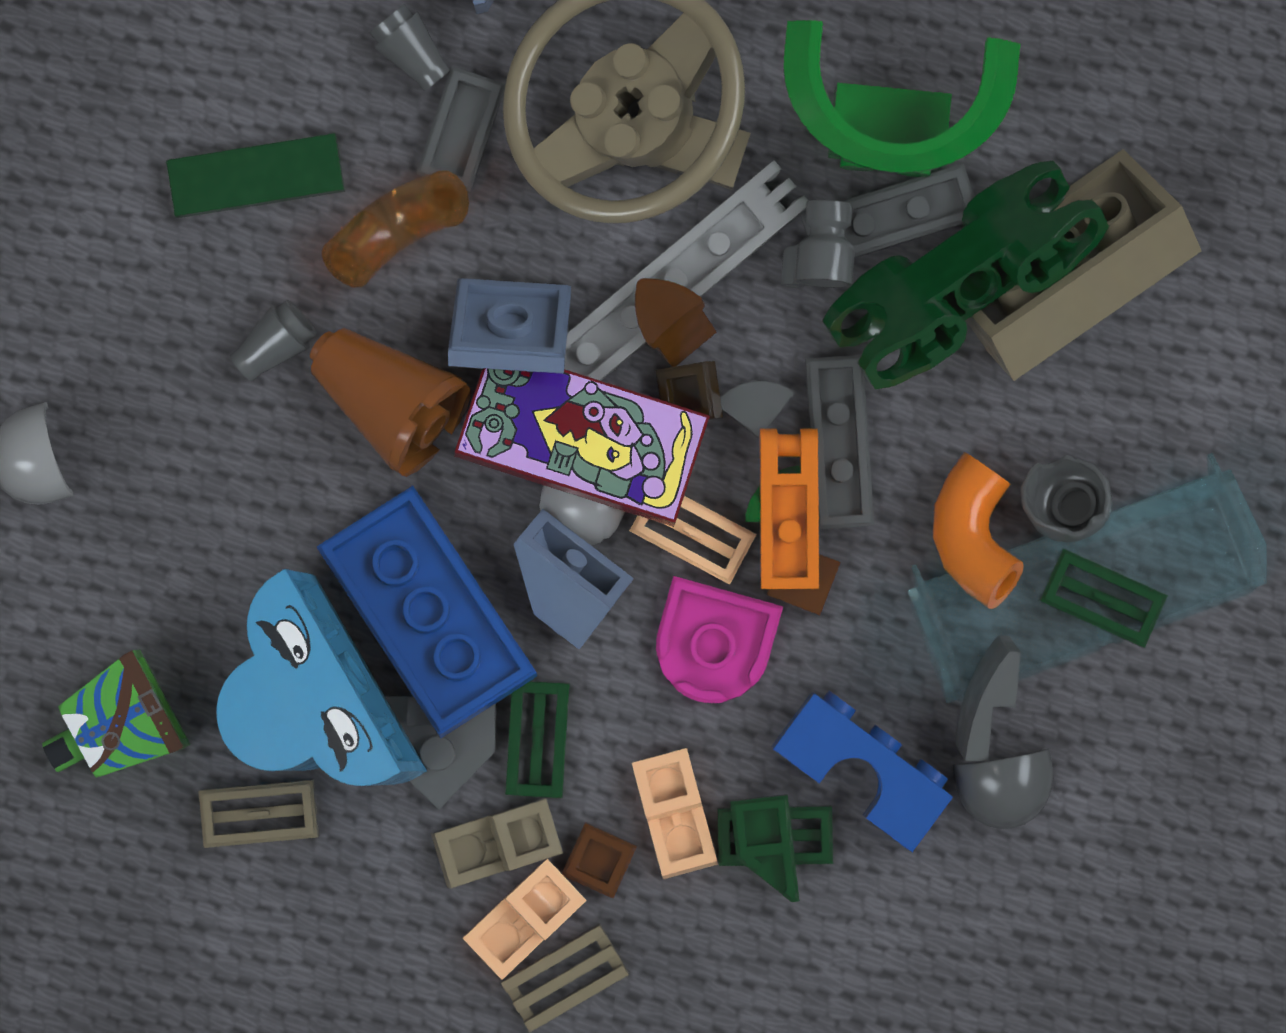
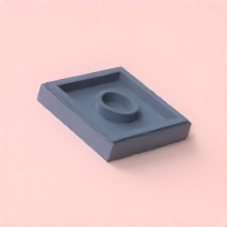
M458 279L448 348V366L564 373L571 286Z

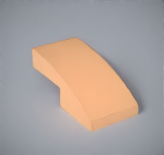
M687 748L633 762L632 767L663 879L718 865Z
M546 859L462 939L503 980L587 900Z

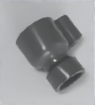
M836 200L807 201L805 223L810 227V234L798 245L790 246L783 250L781 286L801 288L803 286L845 288L853 285L855 249L845 238V230L851 226L852 204Z

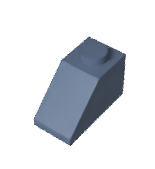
M544 509L540 511L513 544L533 614L578 649L583 646L634 579Z

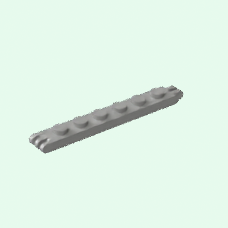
M775 160L571 329L567 334L564 369L602 381L647 343L638 325L635 311V292L638 280L650 278L671 281L690 289L702 297L806 210V203L809 200L803 195L794 200L786 209L780 201L797 186L788 178L771 192L765 184L773 180L782 170Z

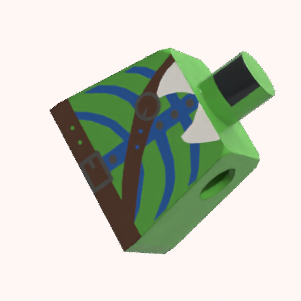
M132 650L124 654L58 706L68 729L42 742L49 762L58 773L85 759L96 778L191 745L141 650Z

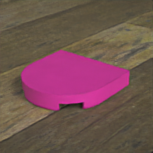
M673 576L656 638V653L663 674L678 692L699 702L721 703L743 695V693H746L750 687L752 688L759 681L766 669L783 606Z

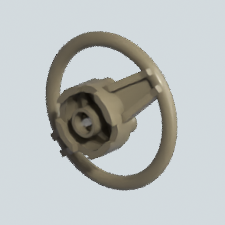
M558 0L535 21L518 46L508 71L503 98V119L506 138L512 156L525 179L540 196L560 210L581 219L601 223H629L649 219L672 210L696 194L714 176L730 152L741 124L745 102V79L741 56L734 37L721 16L705 0H656L678 9L683 14L647 50L642 49L636 44L628 43L594 62L581 79L580 84L571 93L570 104L575 111V115L533 148L526 120V96L532 71L540 54L556 32L573 17L586 9L610 0ZM715 57H717L722 82L719 116L704 150L681 176L655 192L627 200L596 199L568 188L614 165H627L631 167L647 165L648 167H657L677 155L691 137L693 129L689 126L693 116L692 101L696 102L695 92ZM640 99L638 105L642 111L633 118L627 113V110L633 101Z

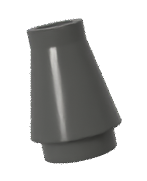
M405 4L369 32L378 43L374 48L415 80L424 91L450 71L418 11L413 15Z
M286 300L279 307L272 305L242 345L230 355V358L237 369L248 380L254 381L262 373L309 349V341L317 335V332L305 314L294 303Z

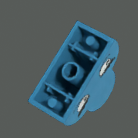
M284 569L266 581L254 596L247 617V635L254 656L240 664L228 676L222 686L217 702L218 728L224 743L233 755L245 764L265 771H305L321 768L332 778L355 786L401 784L427 772L316 576Z

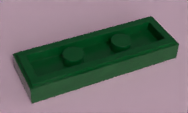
M335 133L166 160L176 218L345 192L338 141Z

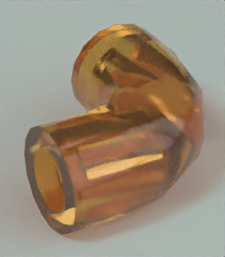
M436 171L403 183L380 196L354 215L324 244L321 253L328 271L345 285L353 288L363 287L385 264L409 245L427 235L455 227L462 223L468 214L469 208L468 192L463 182L456 174L449 171Z

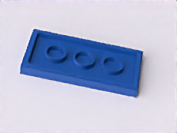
M411 486L317 546L319 553L440 739L537 677V672L414 486Z

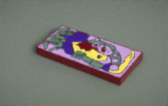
M483 368L454 452V457L674 527L710 416L565 369L564 373Z

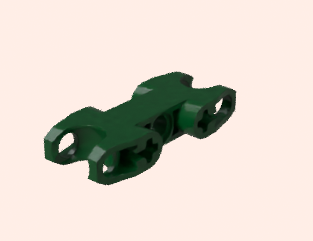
M1053 160L1034 163L996 181L977 194L963 211L962 222L964 228L914 263L904 256H891L862 274L831 305L822 322L839 347H854L874 338L863 349V353L857 363L874 389L896 386L934 368L954 354L966 339L968 329L965 321L1016 285L1025 292H1041L1069 274L1099 244L1109 225L1101 208L1092 199L1077 200L1055 210L1064 201L1070 186L1061 168ZM1051 178L1048 189L1040 196L1029 201V194L1033 186L1042 179ZM1084 218H1090L1088 227L1080 236L1073 239L1064 238V235L1075 224ZM856 309L867 310L868 313L855 325L847 329H841L844 318L850 312ZM897 349L900 350L899 358L894 365L886 370L877 371V365L881 359Z

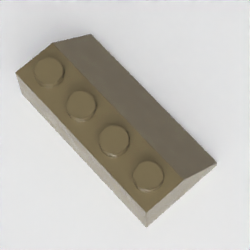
M1124 149L1070 185L1064 201L1055 209L1057 210L1077 200L1092 199L1101 208L1109 225L1099 244L1069 274L1041 292L1029 293L1016 285L966 320L987 352L1013 381L1202 251L1182 205ZM1084 218L1075 224L1064 235V238L1073 239L1080 236L1088 227L1090 218Z

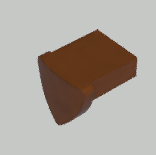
M650 278L638 280L635 292V311L638 325L647 344L653 349L656 348L671 367H676L717 333L703 312L705 307L704 301L695 292L671 281Z

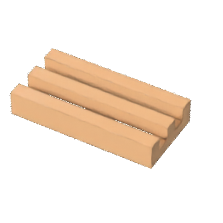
M684 496L681 508L741 539L737 548L734 549L678 518L674 527L669 526L730 559L724 569L645 527L648 519L637 515L629 530L630 532L729 585L757 535Z

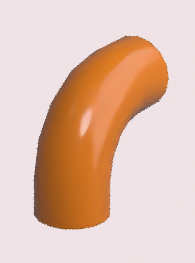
M964 452L948 474L934 504L933 539L945 571L967 594L987 608L994 609L1012 592L1020 579L1024 567L1021 560L995 542L989 530L992 512L1011 484L983 463Z

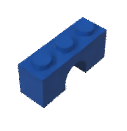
M828 691L823 699L811 692L771 746L772 749L819 784L828 771L841 760L858 758L867 761L876 772L878 789L875 798L862 815L909 851L913 852L953 798L952 795L942 789L948 778L922 759L919 760L915 767L911 766L896 754L902 744L878 726L874 725L869 733L861 729L850 720L856 710L831 691Z

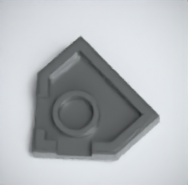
M412 695L384 696L427 769V772L410 782L440 810L497 751L496 704L440 739Z

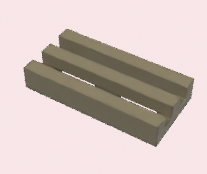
M314 779L199 790L204 848L319 837ZM302 793L303 803L213 812L212 801ZM304 815L305 826L215 834L214 823Z
M598 924L502 980L501 984L512 999L514 1007L520 1013L530 1033L628 976L629 972L601 924ZM597 941L601 948L599 952L527 994H522L518 986ZM606 961L610 963L612 970L536 1014L531 1010L530 1006Z

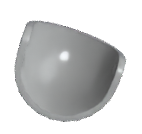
M47 402L15 412L0 426V487L14 499L28 504L53 503L74 496L72 489L68 487L61 474L51 446L46 422V410L49 409Z

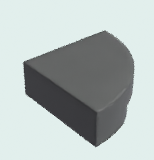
M754 381L744 383L732 388L720 397L722 411L759 438L760 428H768L795 392L773 382Z

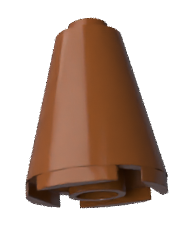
M346 328L339 329L335 333L331 331L324 333L316 341L310 352V359L313 360L311 366L312 375L390 469L397 471L405 477L419 471L439 452L440 449L432 443L438 438L443 429L449 434H453L468 407L472 394L471 388L466 385L467 383L461 377Z

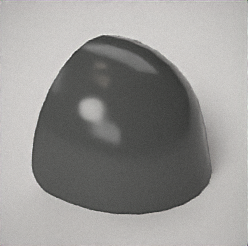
M1049 748L1007 759L953 764L955 785L961 803L975 820L989 827L1013 829L1025 825L1036 818L1043 810L1051 794L1054 775Z

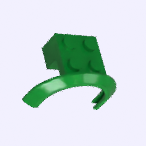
M787 21L783 71L789 99L802 124L822 145L829 149L828 158L840 159V168L853 171L878 170L905 176L929 177L931 170L941 169L942 166L967 156L981 146L996 131L1012 103L1017 83L1021 44L987 37L978 93L968 112L950 129L949 119L952 94L837 82L832 105L825 91L820 70L823 21Z

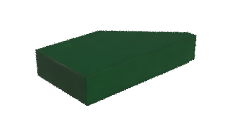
M788 795L730 800L736 858L790 902L800 901Z

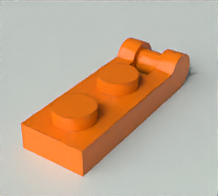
M760 428L761 589H819L818 429L800 428V434H778L777 428ZM778 457H800V474H778Z

